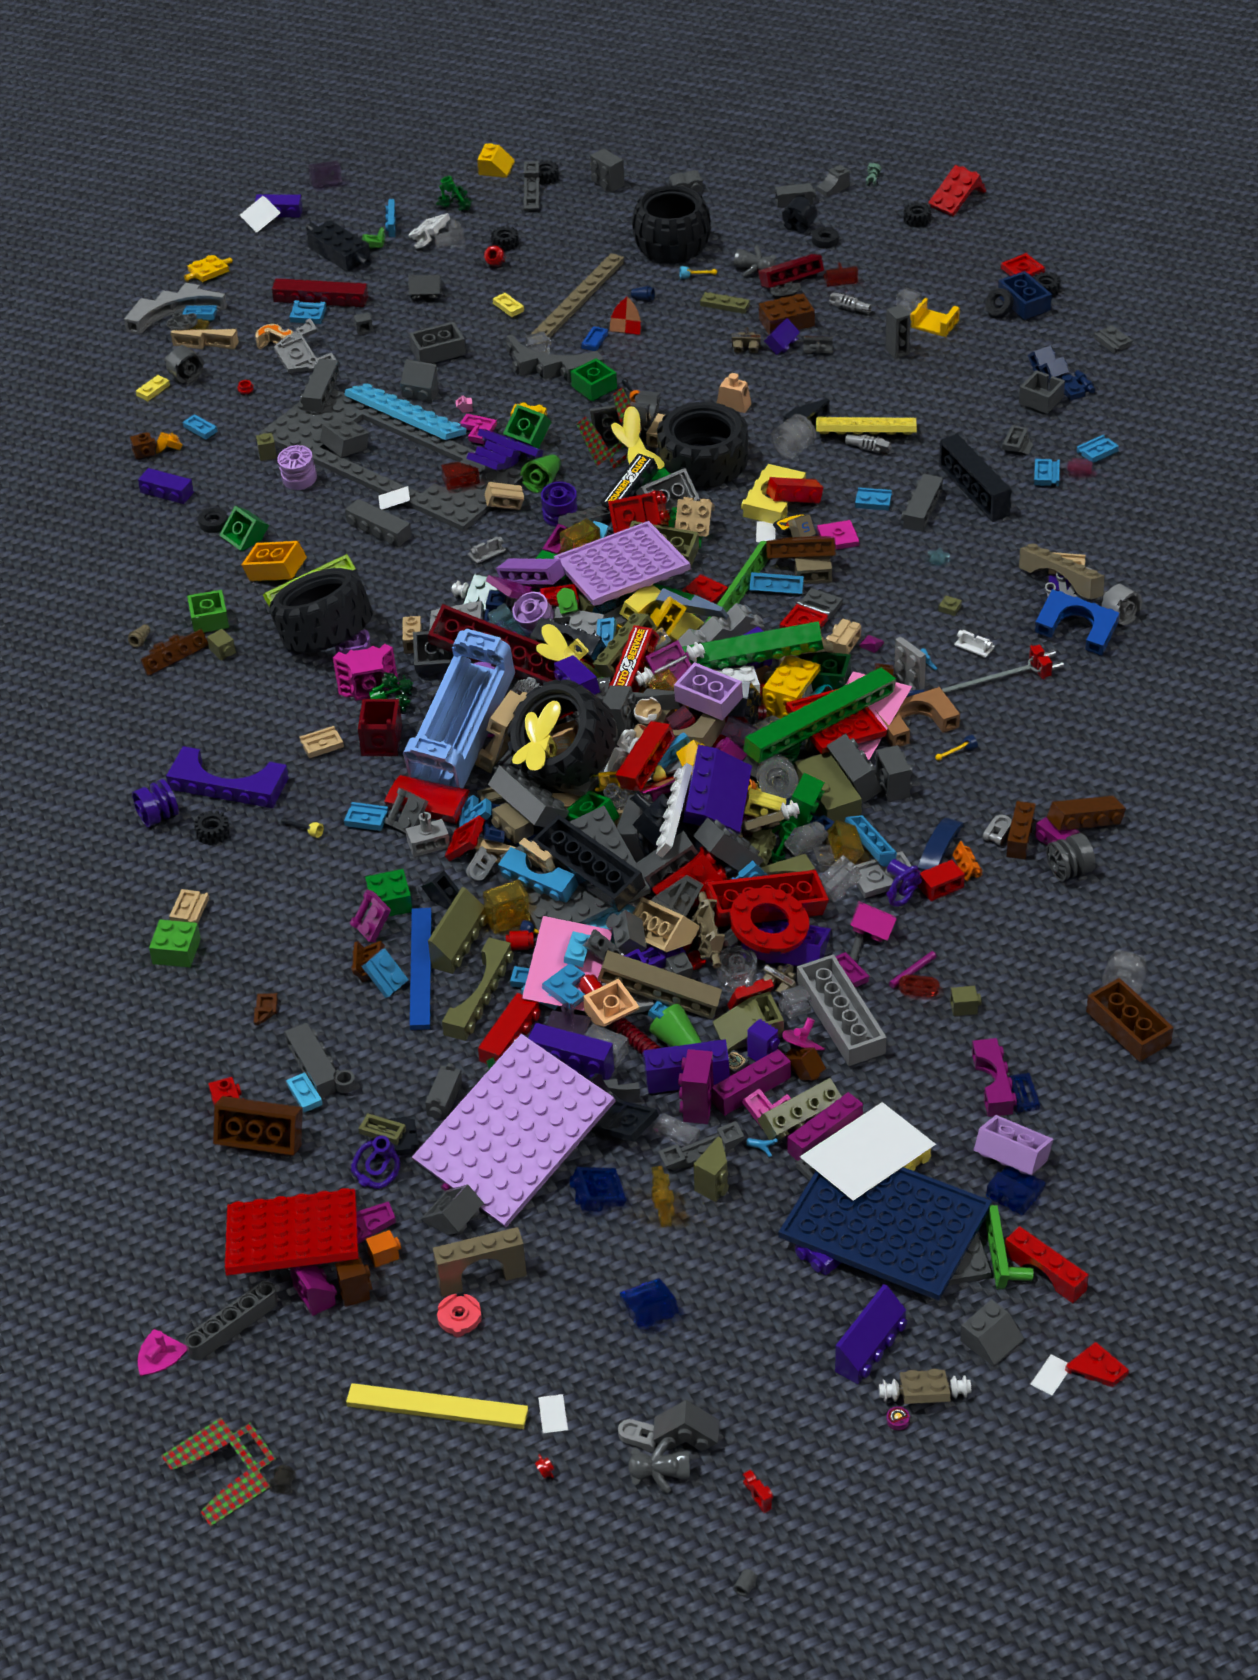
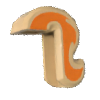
M277 324L262 326L255 334L257 347L262 349L269 342L277 344L287 335H291L294 332L290 329L283 331L282 327Z

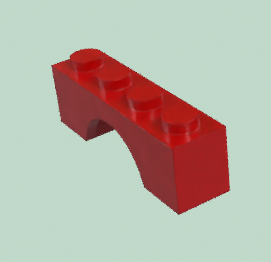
M1019 1226L1006 1238V1256L1020 1267L1024 1264H1032L1041 1269L1053 1283L1055 1291L1071 1303H1074L1087 1291L1089 1274Z

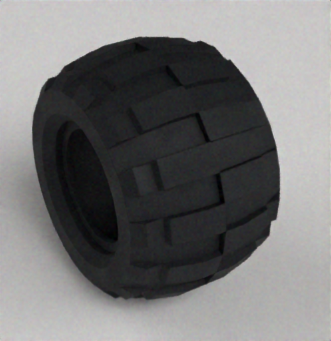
M679 185L660 186L645 192L637 200L633 212L632 229L635 242L640 252L644 253V256L658 262L679 263L698 256L703 252L702 249L706 247L711 231L710 212L705 200H703V196L693 189Z

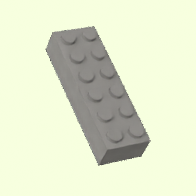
M834 954L797 966V984L848 1066L886 1054L887 1037Z

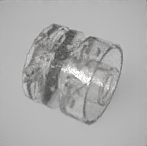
M795 414L772 431L771 440L776 450L782 456L792 459L815 442L816 431L806 417Z
M774 755L760 762L756 768V779L762 792L785 799L793 795L798 785V775L792 762L787 757Z

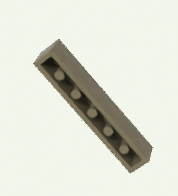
M608 950L597 979L607 984L619 979L627 991L668 1005L679 1004L684 1010L709 1019H713L722 989Z

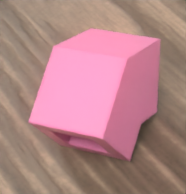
M462 395L455 401L456 407L462 413L473 412L472 398H466Z

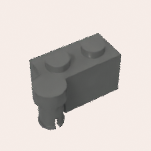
M627 910L622 911L619 915L613 913L608 917L606 926L613 930L615 947L622 951L623 954L626 955L638 948L640 952L647 949L641 918Z

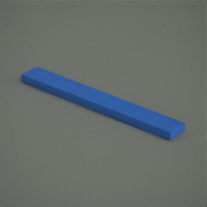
M431 908L412 909L410 1030L430 1029L431 961L428 940L432 935Z

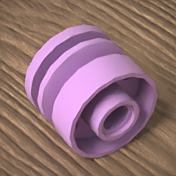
M294 445L285 448L279 453L277 457L283 484L287 488L302 490L315 483L317 473L312 452L309 448Z
M529 592L522 595L513 606V616L527 637L532 634L540 617L553 619L555 613L546 597L539 592Z

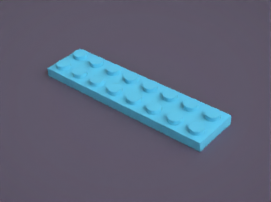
M365 383L361 386L345 389V396L444 440L466 435L467 428L460 426V423L448 421L446 417H439L432 411L423 410L421 406L412 405L407 400L398 399L396 395L387 394L382 389L373 388L371 384Z

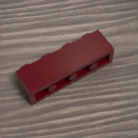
M810 254L759 270L758 273L761 286L771 288L822 272L824 267L821 255Z

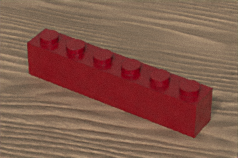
M276 278L272 287L273 302L294 303L295 300H300V302L308 303L326 302V305L365 307L369 297L367 283Z

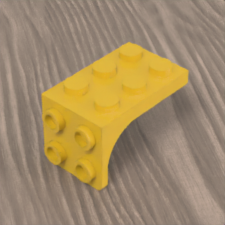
M786 656L763 687L762 704L767 709L766 718L778 720L789 715L785 709L786 703L802 698L804 692L819 673L821 664L795 656Z

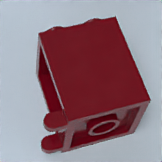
M362 699L358 724L361 756H398L402 733L399 699Z

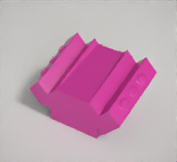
M386 644L381 648L372 646L363 650H350L347 654L338 652L333 657L339 695L354 697L355 701L369 699L372 688L383 684L382 677H384L385 672L393 673L397 677L393 647Z

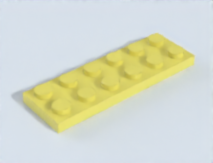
M816 417V432L820 434H829V432H836V434H846V432L863 434V432H869L874 435L879 434V432H886L889 435L903 432L905 435H911L913 432H917L916 418Z

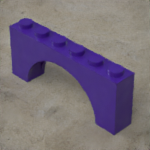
M185 746L180 750L166 775L167 783L171 790L268 808L274 807L289 779L287 765L269 762L261 771L248 777L237 779L217 777L209 774L201 767L203 762L200 749Z

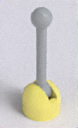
M658 765L648 781L654 780L658 782L666 779V773L662 766ZM624 789L625 794H630L632 791L629 789Z

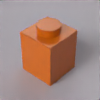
M390 1230L366 1238L368 1254L375 1268L400 1259L398 1250L401 1249L399 1239L398 1237L394 1238Z

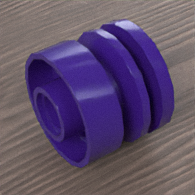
M553 482L545 486L541 491L543 519L548 525L556 527L559 524V516L578 511L577 492L571 484Z
M164 779L158 780L157 784L151 783L150 791L144 786L132 792L137 814L147 827L160 823V814L166 820L170 818V815L173 817L179 814L175 795Z

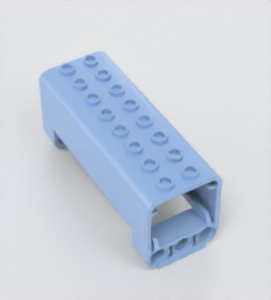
M470 629L459 631L452 647L453 658L421 728L415 738L409 739L403 752L409 777L463 789L477 760L478 753L489 733L486 730L489 719L503 701L515 675L510 645L502 641L500 637ZM469 658L496 665V667L491 669L472 664Z

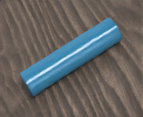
M863 815L845 818V826L881 866L888 867L889 863L896 859L897 852Z

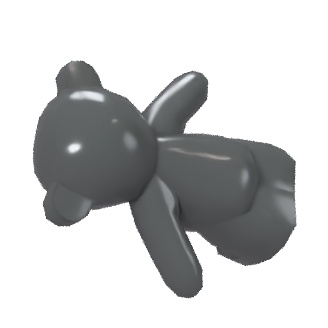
M755 245V255L743 249H738L733 260L734 268H747L748 270L743 273V277H748L758 269L762 270L775 266L776 256L762 257L760 247Z
M668 1438L661 1440L652 1456L641 1453L638 1448H632V1456L628 1465L632 1476V1483L637 1485L641 1479L652 1475L662 1491L670 1493V1486L663 1475L690 1480L689 1450L663 1456L670 1442Z

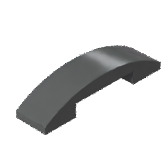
M524 161V211L539 210V161Z
M737 1121L717 1128L718 1134L680 1148L678 1144L658 1151L666 1169L694 1166V1163L717 1137L722 1138L725 1153L734 1148L745 1139Z

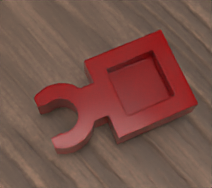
M752 1470L743 1473L745 1478L743 1483L751 1491L752 1498L762 1512L766 1513L772 1510L773 1494L770 1488L764 1486L760 1479L757 1480Z

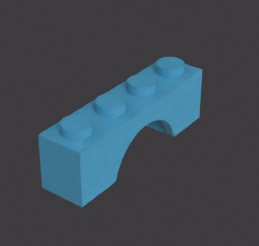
M512 847L509 848L498 864L501 875L505 879H512L523 887L533 888L539 894L549 895L555 901L560 900L566 903L578 887L575 874L559 867L546 874L532 872L527 854Z

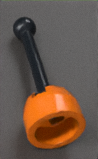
M623 379L622 384L626 385L630 391L629 398L631 402H635L634 398L640 391L633 390L628 384V380Z

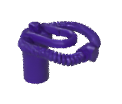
M893 859L887 867V872L896 878L893 880L887 896L889 897L890 905L899 907L905 905L910 900L922 879L920 878V871L917 866L909 867ZM902 880L903 883L900 886L899 894L905 897L900 901H895L897 885Z
M379 1135L373 1141L365 1142V1144L359 1147L354 1156L355 1158H353L354 1160H352V1174L358 1179V1183L364 1187L369 1186L373 1187V1189L383 1188L387 1184L389 1185L398 1175V1171H400V1159L394 1150L393 1143L386 1136ZM369 1147H374L375 1149L365 1163V1168L369 1174L374 1176L380 1175L385 1171L391 1158L395 1162L393 1172L383 1182H373L369 1177L360 1174L357 1170L361 1155ZM379 1154L385 1158V1161L382 1163L383 1165L380 1170L373 1171L370 1168V1162L376 1159L375 1156Z

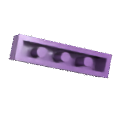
M509 558L496 568L499 578L520 584H554L565 575L560 559Z

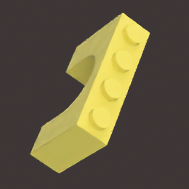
M768 464L761 471L760 477L755 481L752 490H749L747 498L742 501L743 517L772 524L787 517V502L774 501L765 496L767 494L769 478L806 479V473Z
M654 585L640 588L624 602L620 614L628 620L633 613L647 614L653 612L656 607L661 609V606L656 601L661 590ZM684 612L663 646L665 647L677 641L689 628L699 630L704 622L694 614Z

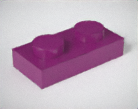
M846 952L835 956L854 987L869 982L870 976Z

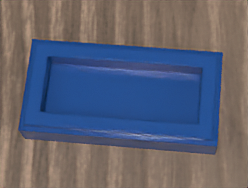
M593 326L581 343V349L597 351L608 335V329Z

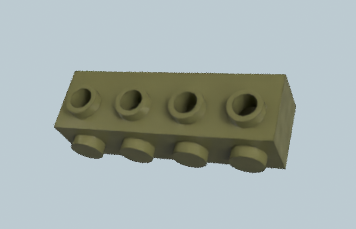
M633 613L625 625L618 630L617 635L608 643L604 651L597 656L593 665L601 677H614L616 666L620 662L622 651L627 644L629 633L634 625L652 628L655 631L657 626L648 614Z
M831 1078L765 1112L757 1120L769 1140L775 1138L781 1140L789 1135L788 1131L792 1129L796 1131L805 1122L814 1118L842 1096Z

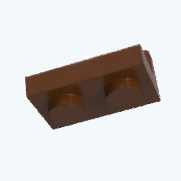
M359 941L354 942V950L352 952L353 965L351 969L353 974L362 982L371 979L362 966L381 949L385 948L382 941L363 947Z

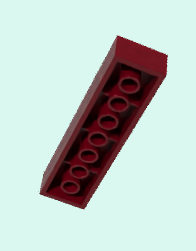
M442 604L428 634L429 644L453 653L454 641L459 631H465V629L500 637L502 641L510 645L515 669L514 678L526 680L528 677H532L542 687L545 682L557 680L554 675V663L557 661L541 656L536 650L537 645L542 643ZM469 658L470 660H472V661H474V662H483V661H480V660H476V659Z

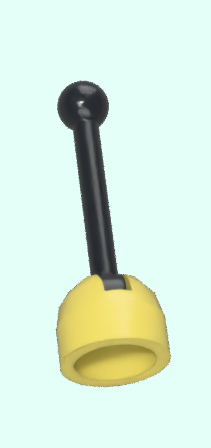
M285 817L281 819L283 825L289 824L307 829L309 835L315 838H320L324 831L323 824L318 822H312L307 826L289 821Z

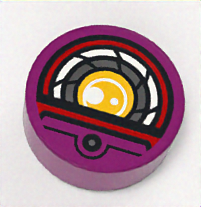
M893 1407L887 1412L886 1421L891 1429L903 1430L909 1425L910 1415L905 1408Z

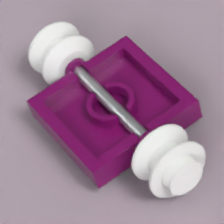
M677 640L645 657L651 670L645 667L643 673L637 671V676L635 677L638 684L646 688L647 683L654 684V679L656 678L662 690L672 686L690 668L691 663L689 659L697 662V657L704 658V647L701 643L694 642V647L691 648L688 645L685 653Z

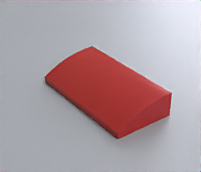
M400 775L391 786L384 802L388 809H392L398 795L397 790L400 787L429 801L425 812L430 813L432 819H442L445 822L457 824L469 790ZM405 797L402 802V805L399 809L400 812H402L405 807V804L408 800L407 797Z

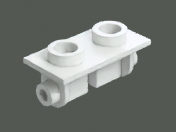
M959 630L957 634L959 639L954 644L957 647L983 657H987L995 648L990 639L978 635L975 639L974 634L966 630Z

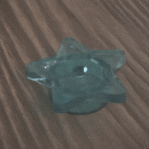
M941 548L936 551H928L930 556L929 562L935 565L944 564L945 559L950 557V554L943 552Z

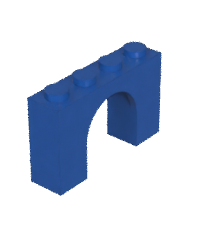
M1052 589L1035 622V632L1052 638L1062 619L1072 615L1082 616L1089 620L1093 626L1086 639L1085 650L1102 656L1118 625L1119 612Z

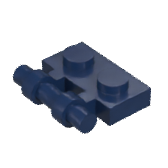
M1080 370L1075 371V377L1071 374L1056 377L1065 380L1064 394L1070 401L1085 397V392L1087 391L1094 393L1096 390L1094 384L1087 380V376L1080 372Z

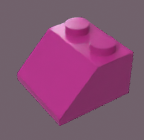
M859 901L850 925L853 926V931L860 934L868 932L872 934V939L882 942L883 939L888 940L897 918L894 915Z

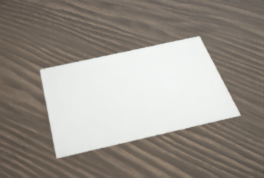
M881 1102L801 1155L800 1158L849 1198L855 1200L936 1144Z

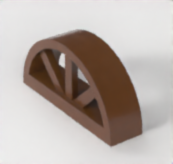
M834 536L789 537L766 541L767 558L836 555V539Z

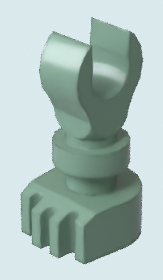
M869 163L867 168L869 176L866 178V185L868 186L869 182H873L874 187L876 186V178L880 175L881 166L877 163Z

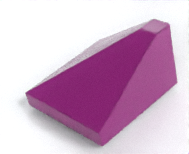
M868 635L859 647L875 653L884 644V641Z

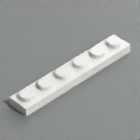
M688 763L682 768H678L674 774L675 782L670 789L672 794L667 801L669 806L664 813L663 818L665 821L660 828L662 833L656 842L658 846L656 854L662 858L673 846L693 768Z

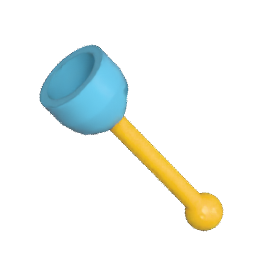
M680 266L679 273L680 279H687L691 274L716 275L717 270L691 271L686 266Z

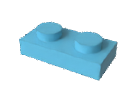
M572 932L563 963L583 967L588 953L583 944L589 939L590 935Z
M305 1072L286 1080L288 1088L299 1106L303 1107L304 1113L323 1105L321 1097Z

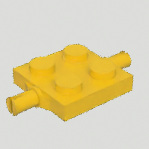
M209 255L205 259L194 261L192 264L187 265L190 273L184 275V279L188 281L195 278L202 282L229 272L228 264L233 263L231 257L220 260L215 255Z

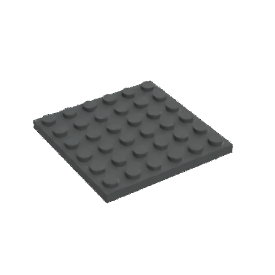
M605 806L570 821L574 826L638 870L634 858ZM520 846L515 848L519 851H522ZM506 853L500 855V858L502 859ZM531 863L530 870L532 872L545 874L540 867L537 868ZM645 879L646 886L629 903L651 893ZM512 880L538 931L540 930L543 916L587 924L615 910L579 883L574 893L565 903L560 900L555 901L549 895L539 894L533 888L523 887L517 881Z

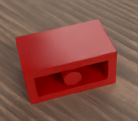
M949 860L921 872L920 878L922 882L918 887L930 901H933L964 888L965 873L953 860Z

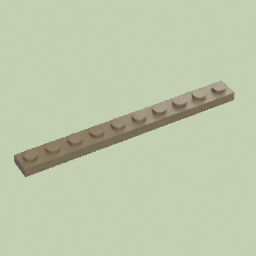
M611 253L531 333V339L546 343L624 263V257Z

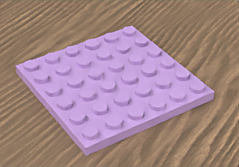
M649 521L554 556V559L561 560L565 574L593 606L601 605L608 600L617 599L624 594L633 593L640 588L649 587L656 582L667 580L669 577L691 570L690 563Z

